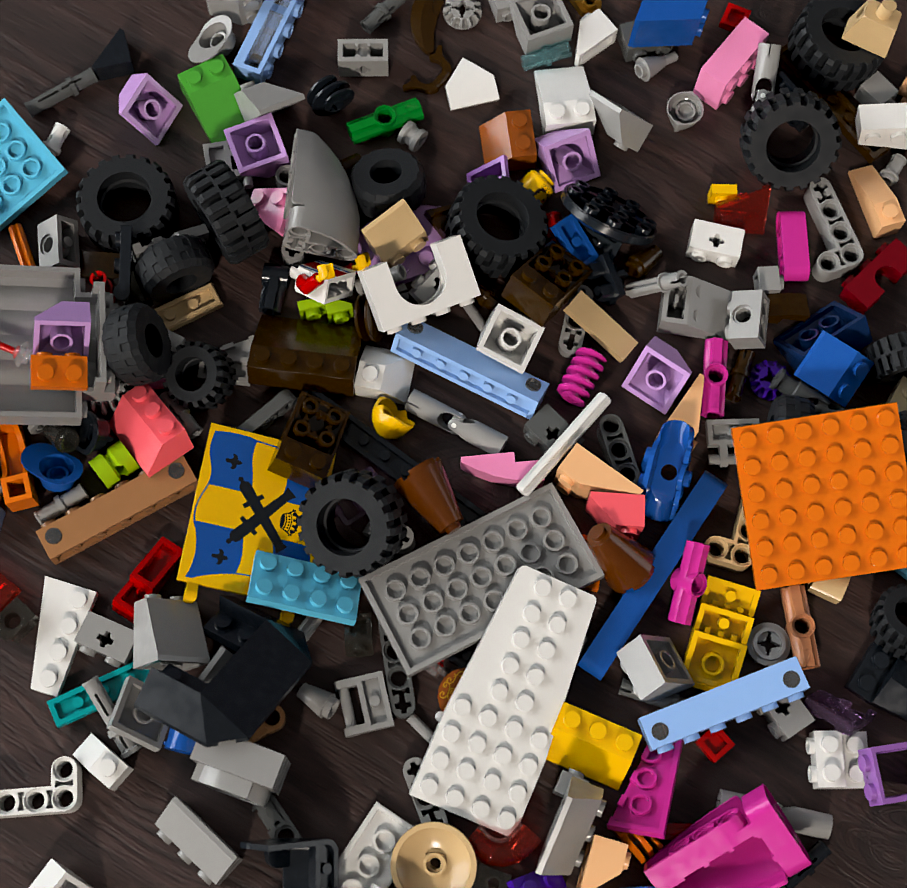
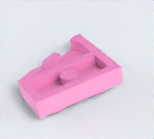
M287 188L253 189L250 199L263 223L283 237L286 219H283Z

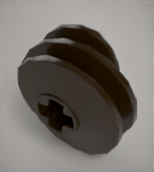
M359 295L355 301L354 322L358 336L364 342L371 340L374 342L381 341L385 332L378 331L367 298Z

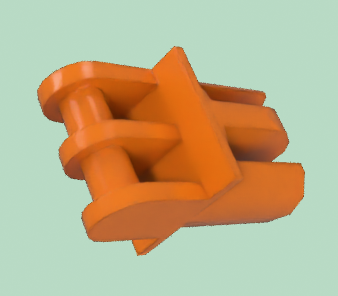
M612 830L622 843L628 844V849L641 864L645 863L646 859L635 846L634 841L649 858L654 855L652 847L642 835ZM646 836L658 851L663 848L662 843L657 838Z

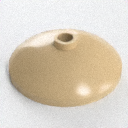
M424 822L410 828L396 843L391 856V875L396 888H472L477 873V858L471 842L459 829L443 822ZM438 858L441 866L438 868L433 867L431 859Z

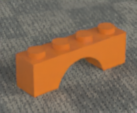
M0 424V462L2 469L0 481L5 505L12 512L40 506L33 474L27 471L21 463V453L27 447L23 426Z

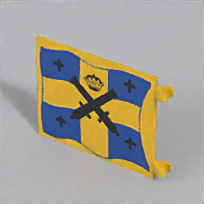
M211 422L176 578L178 581L187 583L183 602L192 604L196 600L199 585L247 596L256 550L313 563L315 558L312 554L307 556L303 548L306 547L304 540L300 541L298 533L302 531L301 526H297V517L302 515V512L299 511L301 501L306 500L305 494L309 488L267 470L280 439ZM335 456L333 458L327 477L332 475ZM282 610L279 620L290 624L294 620L295 613Z

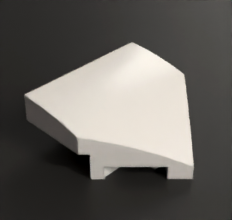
M465 58L461 59L445 85L450 111L499 100L494 75Z

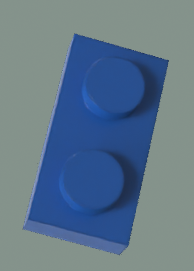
M572 214L550 227L559 244L585 265L599 257L578 220Z

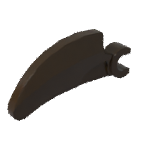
M415 0L412 5L410 15L412 36L416 44L426 55H431L434 52V31L437 19L446 0Z

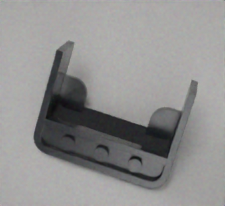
M272 838L240 842V848L264 851L265 861L270 867L283 868V888H339V851L337 844L331 839Z

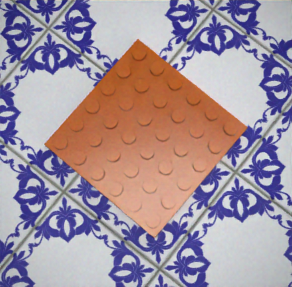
M897 402L731 428L754 584L757 591L907 568V465Z

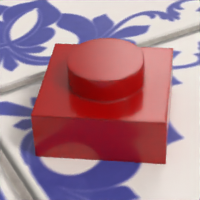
M729 2L719 27L732 32L744 17L749 19L751 11Z
M708 730L701 738L694 742L713 764L735 746L734 742L723 730L712 734Z

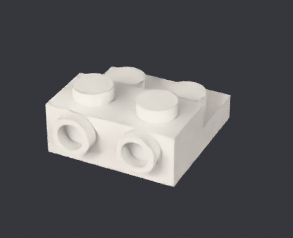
M842 730L812 731L809 733V737L806 738V752L811 756V766H808V780L810 783H813V789H864L863 773L858 766V750L868 748L866 731L842 732Z

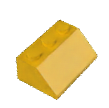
M564 702L551 732L553 740L546 760L568 770L569 768L583 773L584 777L618 791L633 761L642 735Z

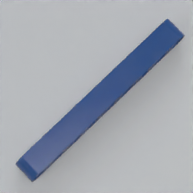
M705 470L653 549L652 553L655 560L653 559L652 565L655 568L651 578L645 585L635 591L633 588L626 590V593H624L578 663L579 667L601 681L616 658V652L622 649L684 552L686 540H693L728 486L727 483Z

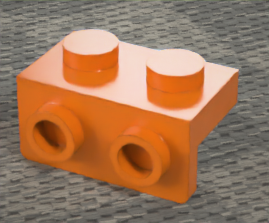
M38 352L36 355H31L30 390L87 391V356H81V354L75 352L65 353L64 356L53 355L51 352Z

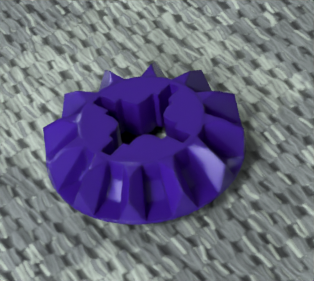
M764 360L756 364L750 372L749 384L752 391L761 399L773 401L774 398L781 396L783 393L777 389L772 390L769 388V381L765 382V380H762L766 379L768 371L772 377H775L782 368L786 370V366L780 365L777 360Z

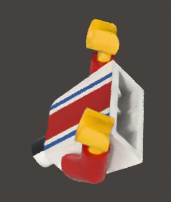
M368 252L357 255L355 259L356 264L349 263L345 267L319 260L302 265L295 263L291 266L289 275L291 278L296 279V292L319 303L327 304L352 296L355 276L358 274L357 271L370 266L371 260Z

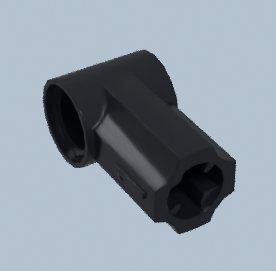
M264 263L261 280L263 287L258 307L259 312L269 316L281 315L285 290L290 285L291 277L289 272L291 266Z

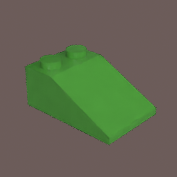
M223 54L177 75L181 90L211 143L226 141L223 130L245 122L234 96L241 88Z

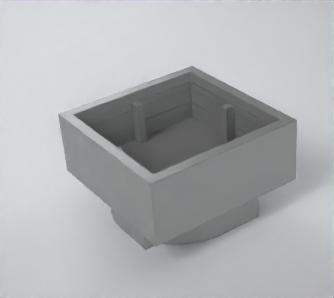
M236 740L222 741L218 743V746L207 748L196 742L190 759L197 764L191 777L193 781L265 809L271 793L279 796L291 765L284 754L249 741L236 743Z

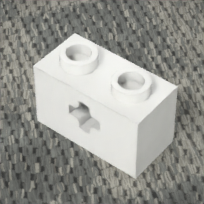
M695 219L691 227L685 257H690L696 262L708 261L716 263L723 268L735 267L740 258L745 230Z

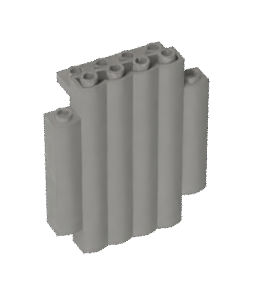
M0 264V341L15 347L13 354L0 350V424L81 426L82 418H87V402H82V400L113 401L115 393L120 392V379L115 377L103 351V324L109 313L118 308V303H113V293L105 292V282L94 281L92 293L85 292V278H80V268ZM61 301L90 302L91 332L87 391L30 390V358L33 355L34 317ZM18 348H21L22 353L17 358L15 353Z

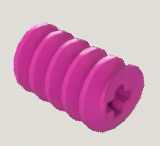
M580 347L576 350L575 357L570 362L571 365L567 367V374L563 375L562 383L557 387L558 393L565 401L578 407H585L586 403L581 397L586 399L590 397V393L585 389H594L595 385L590 380L598 381L599 379L598 374L594 371L602 372L604 368L599 362H607L602 354L586 347Z

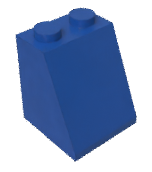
M643 0L634 22L628 46L692 45L695 36H701L710 9L705 8L708 0Z

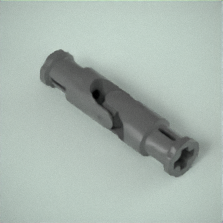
M783 368L778 371L769 385L770 389H777L786 395L816 398L814 400L816 414L846 410L835 403H831L827 397L802 380L798 382L786 374V370Z

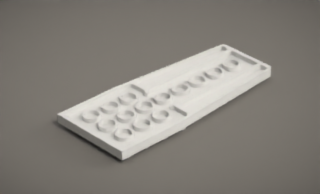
M520 566L517 569L441 715L409 791L410 795L514 839L553 740L551 732L565 702L595 608L596 597L528 566Z

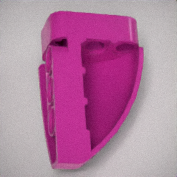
M762 784L742 796L741 799L737 795L731 797L676 836L645 863L644 873L655 888H780L788 883V877H792L812 865V861L782 809L768 788Z

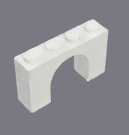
M453 235L430 244L439 269L440 282L436 293L424 303L412 304L401 297L396 289L387 262H380L357 271L378 331H387V334L390 335L403 330L401 325L409 322L412 325H417L425 322L427 315L435 313L436 316H440L450 312L451 306L459 304L460 307L475 302L474 297L480 296L481 293L461 235Z

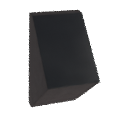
M120 28L92 65L94 74L99 81L135 74L124 30Z

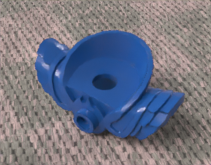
M671 420L665 422L652 447H647L641 461L638 487L644 490L642 495H645V516L659 522H671L674 519L679 508V501L683 495L684 487H689L693 472L688 470L693 450L694 428L684 421ZM667 464L673 465L677 470V475L673 480H667L662 476V468Z

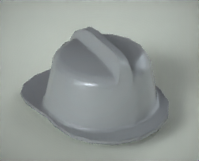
M217 15L204 25L199 36L188 51V57L191 62L202 63L220 54H223L225 57L231 53L235 47L236 38L232 31V21L228 16Z

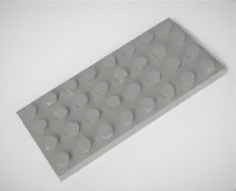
M551 482L533 491L529 496H523L459 528L454 533L447 534L359 578L358 581L409 678L481 640L520 566H528L580 590L603 579L605 574Z

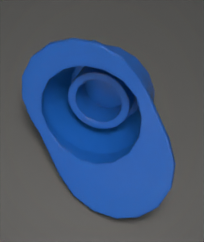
M47 443L31 444L21 453L23 467L38 477L42 486L48 491H69L74 487L75 481L83 474V464L79 459Z

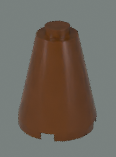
M437 456L436 460L432 457L421 462L408 471L409 475L405 481L400 477L393 486L397 492L440 534L446 532L450 535L461 528L460 522L463 520V516L440 457Z
M600 523L591 528L587 535V542L598 565L605 574L604 578L610 588L618 593H626L624 590L633 588L635 591L645 585L651 578L655 568L652 565L655 557L649 548L607 523Z

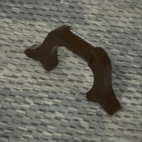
M438 45L436 52L429 56V61L440 65L442 72L429 84L420 82L415 75H412L410 82L403 85V92L419 91L430 95L435 94L451 77V65L442 54V45Z

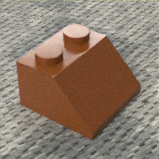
M530 109L507 111L479 126L484 164L502 155H506L509 171L535 168L537 150Z

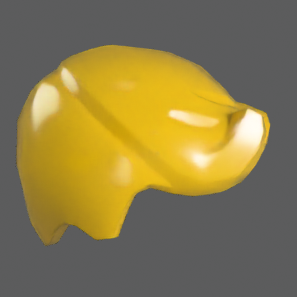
M380 396L373 406L372 423L376 433L385 439H397L405 435L415 425L413 421L408 419L407 411H398L394 401L387 397Z

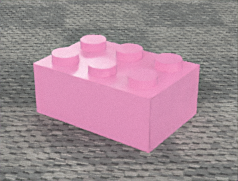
M744 17L703 65L693 92L715 110L722 103L726 105L734 95L733 90L735 87H741L749 76L747 73L751 69L755 70L758 44L766 43L769 33Z

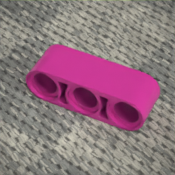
M778 211L776 215V238L779 275H783L784 281H808L810 276V259L805 212Z

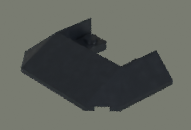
M220 595L219 611L203 627L204 635L236 653L209 683L170 663L162 671L151 667L134 704L135 709L206 748L218 746V743L222 741L236 740V743L248 741L312 666V659L303 631L237 597Z

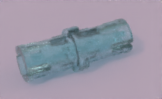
M568 41L549 48L546 46L541 47L540 51L520 56V60L523 61L521 63L524 71H528L542 65L546 67L551 66L552 62L572 57V52H569L571 47Z

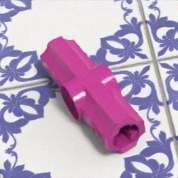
M713 337L706 339L704 345V385L700 416L707 419L724 417L725 390L728 378V341L723 338ZM714 374L718 376L720 382H713L708 375Z
M686 540L680 568L675 569L670 578V585L674 593L667 618L669 621L691 625L697 597L702 596L707 587V578L703 573L710 548L709 545Z

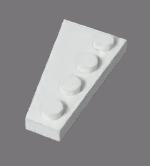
M45 576L31 681L32 690L54 697L61 695L79 647L74 639L88 612L93 610L98 597L97 592Z

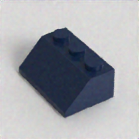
M836 301L829 303L812 314L806 321H801L773 339L775 346L794 371L797 370L823 330L858 352L873 342L866 316Z

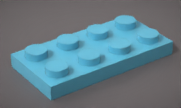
M256 550L246 602L354 626L357 620L361 590L358 579L361 577L341 578L339 577V572L334 575L325 572L326 567L324 565L318 567L312 562Z

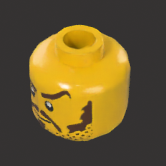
M531 170L520 180L523 183V187L527 190L530 188L535 193V199H540L542 204L553 194L552 186L554 183L542 170L539 172Z

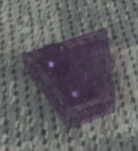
M820 689L807 696L804 702L805 707L811 710L815 717L826 720L838 732L849 736L870 724L877 713L869 708L866 714L851 708V701L835 697Z

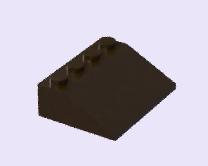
M261 315L251 343L247 362L248 383L354 396V383L363 341L358 336L356 326Z

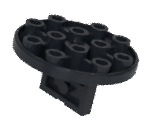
M576 180L575 183L566 185L561 194L563 204L578 220L598 255L608 253L612 263L623 243L649 245L657 235V223L639 210L640 205L631 199L624 200L620 198L618 192L610 187H605L603 190L591 186L582 180ZM615 200L621 202L624 205H619L615 202Z

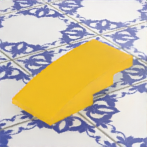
M707 575V587L700 598L683 661L695 684L692 687L708 691L738 679L748 648L747 642L755 619L753 617L761 594L760 590L757 591L748 586Z

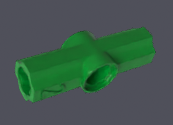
M415 97L393 106L381 105L376 108L374 113L347 122L346 128L351 141L355 145L377 136H391L396 129L403 127L408 121L411 120L415 123L423 120L424 114L419 100ZM382 119L390 120V122L388 123H382L380 121Z

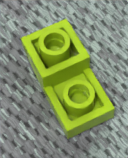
M313 299L297 301L301 320H317L326 314L328 323L341 324L354 317L352 303L337 300L327 304L319 303Z

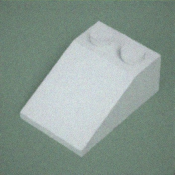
M583 66L535 70L534 76L543 135L555 130L589 128L591 135H593L596 115L594 104L589 95L591 91Z

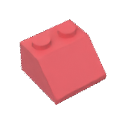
M590 492L585 504V511L597 524L607 523L632 539H638L645 527V495Z

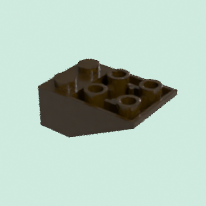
M551 240L511 275L501 296L543 327L558 313L593 270L561 245Z
M301 391L267 470L309 489L315 487L316 482L327 477L350 412Z

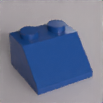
M823 330L793 375L827 398L846 407L874 365V362Z

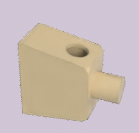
M867 0L848 19L841 39L885 58L902 16L901 12L896 10V2L894 0H883L880 3L876 0Z

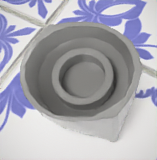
M692 91L676 93L667 103V115L674 128V132L692 127L702 118L704 113L702 101Z

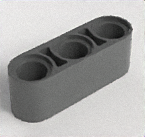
M606 414L600 419L596 431L605 462L620 474H629L632 477V482L637 484L640 472L624 424L616 414ZM612 425L615 427L616 432L608 433L604 430L603 426ZM620 449L623 451L624 457H615L611 450Z

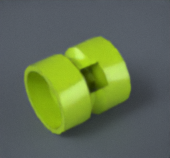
M120 440L107 448V454L100 453L88 462L108 490L121 482L122 475L129 476L140 468Z

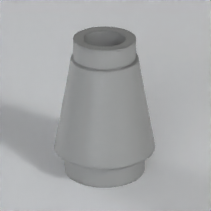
M304 683L297 693V697L320 718L330 719L340 704L336 694L308 683Z

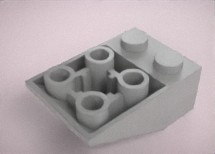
M684 275L680 276V278L689 277L687 286L674 288L668 293L661 292L656 332L701 339L716 337L726 340L725 326L729 324L730 318L727 305L732 299V291L696 277Z

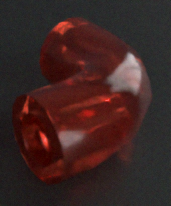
M519 823L511 834L504 838H495L480 825L468 838L474 848L477 860L485 865L495 867H507L520 863L541 843L539 837L522 823Z

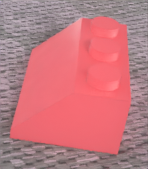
M149 384L135 386L122 395L109 422V426L149 478L194 448L186 429Z

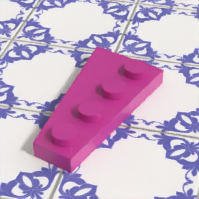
M656 727L652 735L657 740H663L668 735V729ZM683 739L673 743L674 749L662 754H658L657 750L650 752L648 745L646 746L641 756V761L637 769L634 770L625 793L622 794L617 803L618 807L613 817L611 816L607 823L608 830L665 839Z

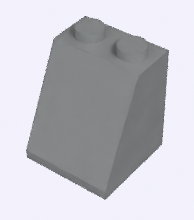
M146 594L143 599L134 602L133 669L150 670L153 667L157 670H163L170 663L183 671H188L209 664L210 657L197 602L194 601L192 604L183 602V596L161 599L160 594Z

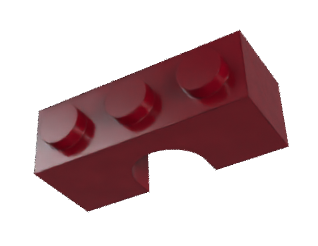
M897 238L890 244L885 242L875 252L877 257L874 260L868 258L858 268L860 273L856 277L851 274L842 283L841 286L844 289L838 297L854 311L864 315L884 294L885 291L877 284L875 276L887 277L896 284L907 273V247Z

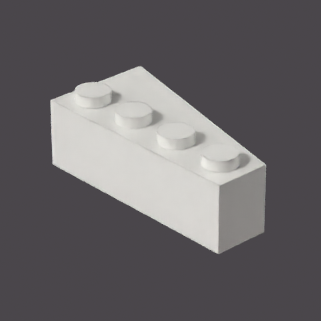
M907 103L858 105L855 117L858 145L907 150Z

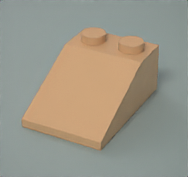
M576 443L558 467L553 481L557 484L556 488L564 495L568 496L570 494L575 498L585 500L588 499L591 491L640 495L644 491L578 443Z

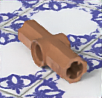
M805 585L782 588L780 593L786 619L785 631L790 639L793 657H797L802 670L818 668L821 665L814 635L815 622L810 615ZM795 622H801L805 626V634L796 631Z

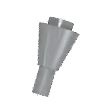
M671 52L664 56L637 58L634 66L635 73L638 78L648 81L666 65L676 62L678 55L676 52Z

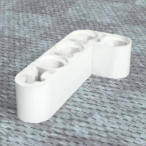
M67 756L57 758L51 767V786L0 790V819L67 814L77 811L82 805L83 800L82 767L79 762ZM71 763L73 766L72 774L69 777L63 778L61 776L62 766ZM71 792L73 794V802L69 806L63 807L61 797L64 793ZM42 794L44 796V804L39 809H35L32 804L33 799L36 795ZM13 796L16 802L12 810L6 811L4 809V802L8 797Z

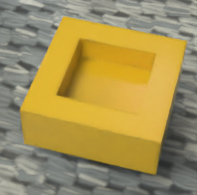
M711 184L707 194L708 204H715L718 207L733 205L737 196V184Z

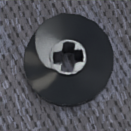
M327 75L316 82L309 90L307 103L312 107V111L316 115L329 116L347 107L354 99L355 93L350 89L347 81H337L335 75Z

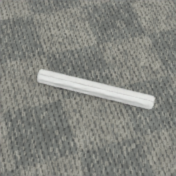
M600 392L594 397L517 484L516 488L522 495L529 496L610 405L611 399L605 393Z

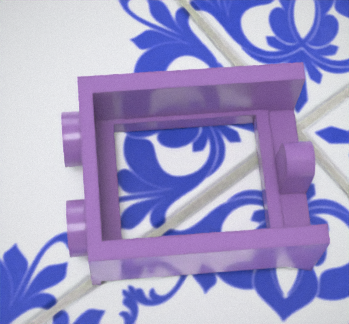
M907 742L858 750V766L863 773L865 782L864 794L869 801L870 807L907 801V793L885 797L876 757L877 754L907 750Z

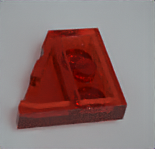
M763 185L762 189L749 194L745 192L737 195L734 199H726L716 203L713 223L744 229L745 233L764 235L771 186Z

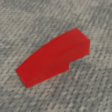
M162 536L130 574L126 585L112 601V610L134 624V602L143 599L146 594L159 593L181 560L183 549Z

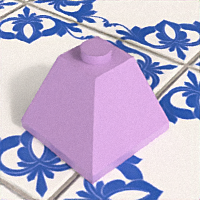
M148 73L131 75L119 94V114L154 145H159L183 106Z
M589 128L555 130L535 138L539 163L544 173L554 183L552 186L554 193L564 190L566 185L575 183L576 180L586 182L601 176Z
M61 301L35 316L33 355H36L38 352H51L53 355L64 356L65 353L75 352L81 354V356H87L88 362L91 332L90 302Z
M654 336L645 346L622 387L661 413L666 414L692 374V371L675 348Z

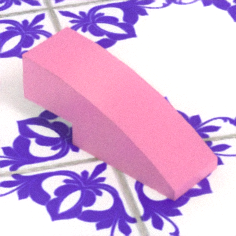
M514 452L461 457L460 468L483 480L516 487L539 460L515 462ZM543 479L537 487H543L545 480Z

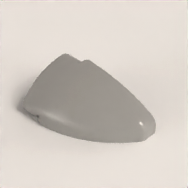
M296 129L283 219H286L283 246L295 251L352 261L357 258L360 217L357 199L350 179L339 159L316 133Z

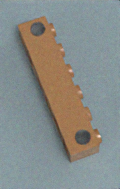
M181 456L150 478L144 471H141L137 478L118 483L114 490L107 494L100 493L90 499V503L82 507L76 506L69 509L65 513L66 515L58 520L51 519L41 525V529L35 532L48 557L57 565L195 491L198 481L185 457Z

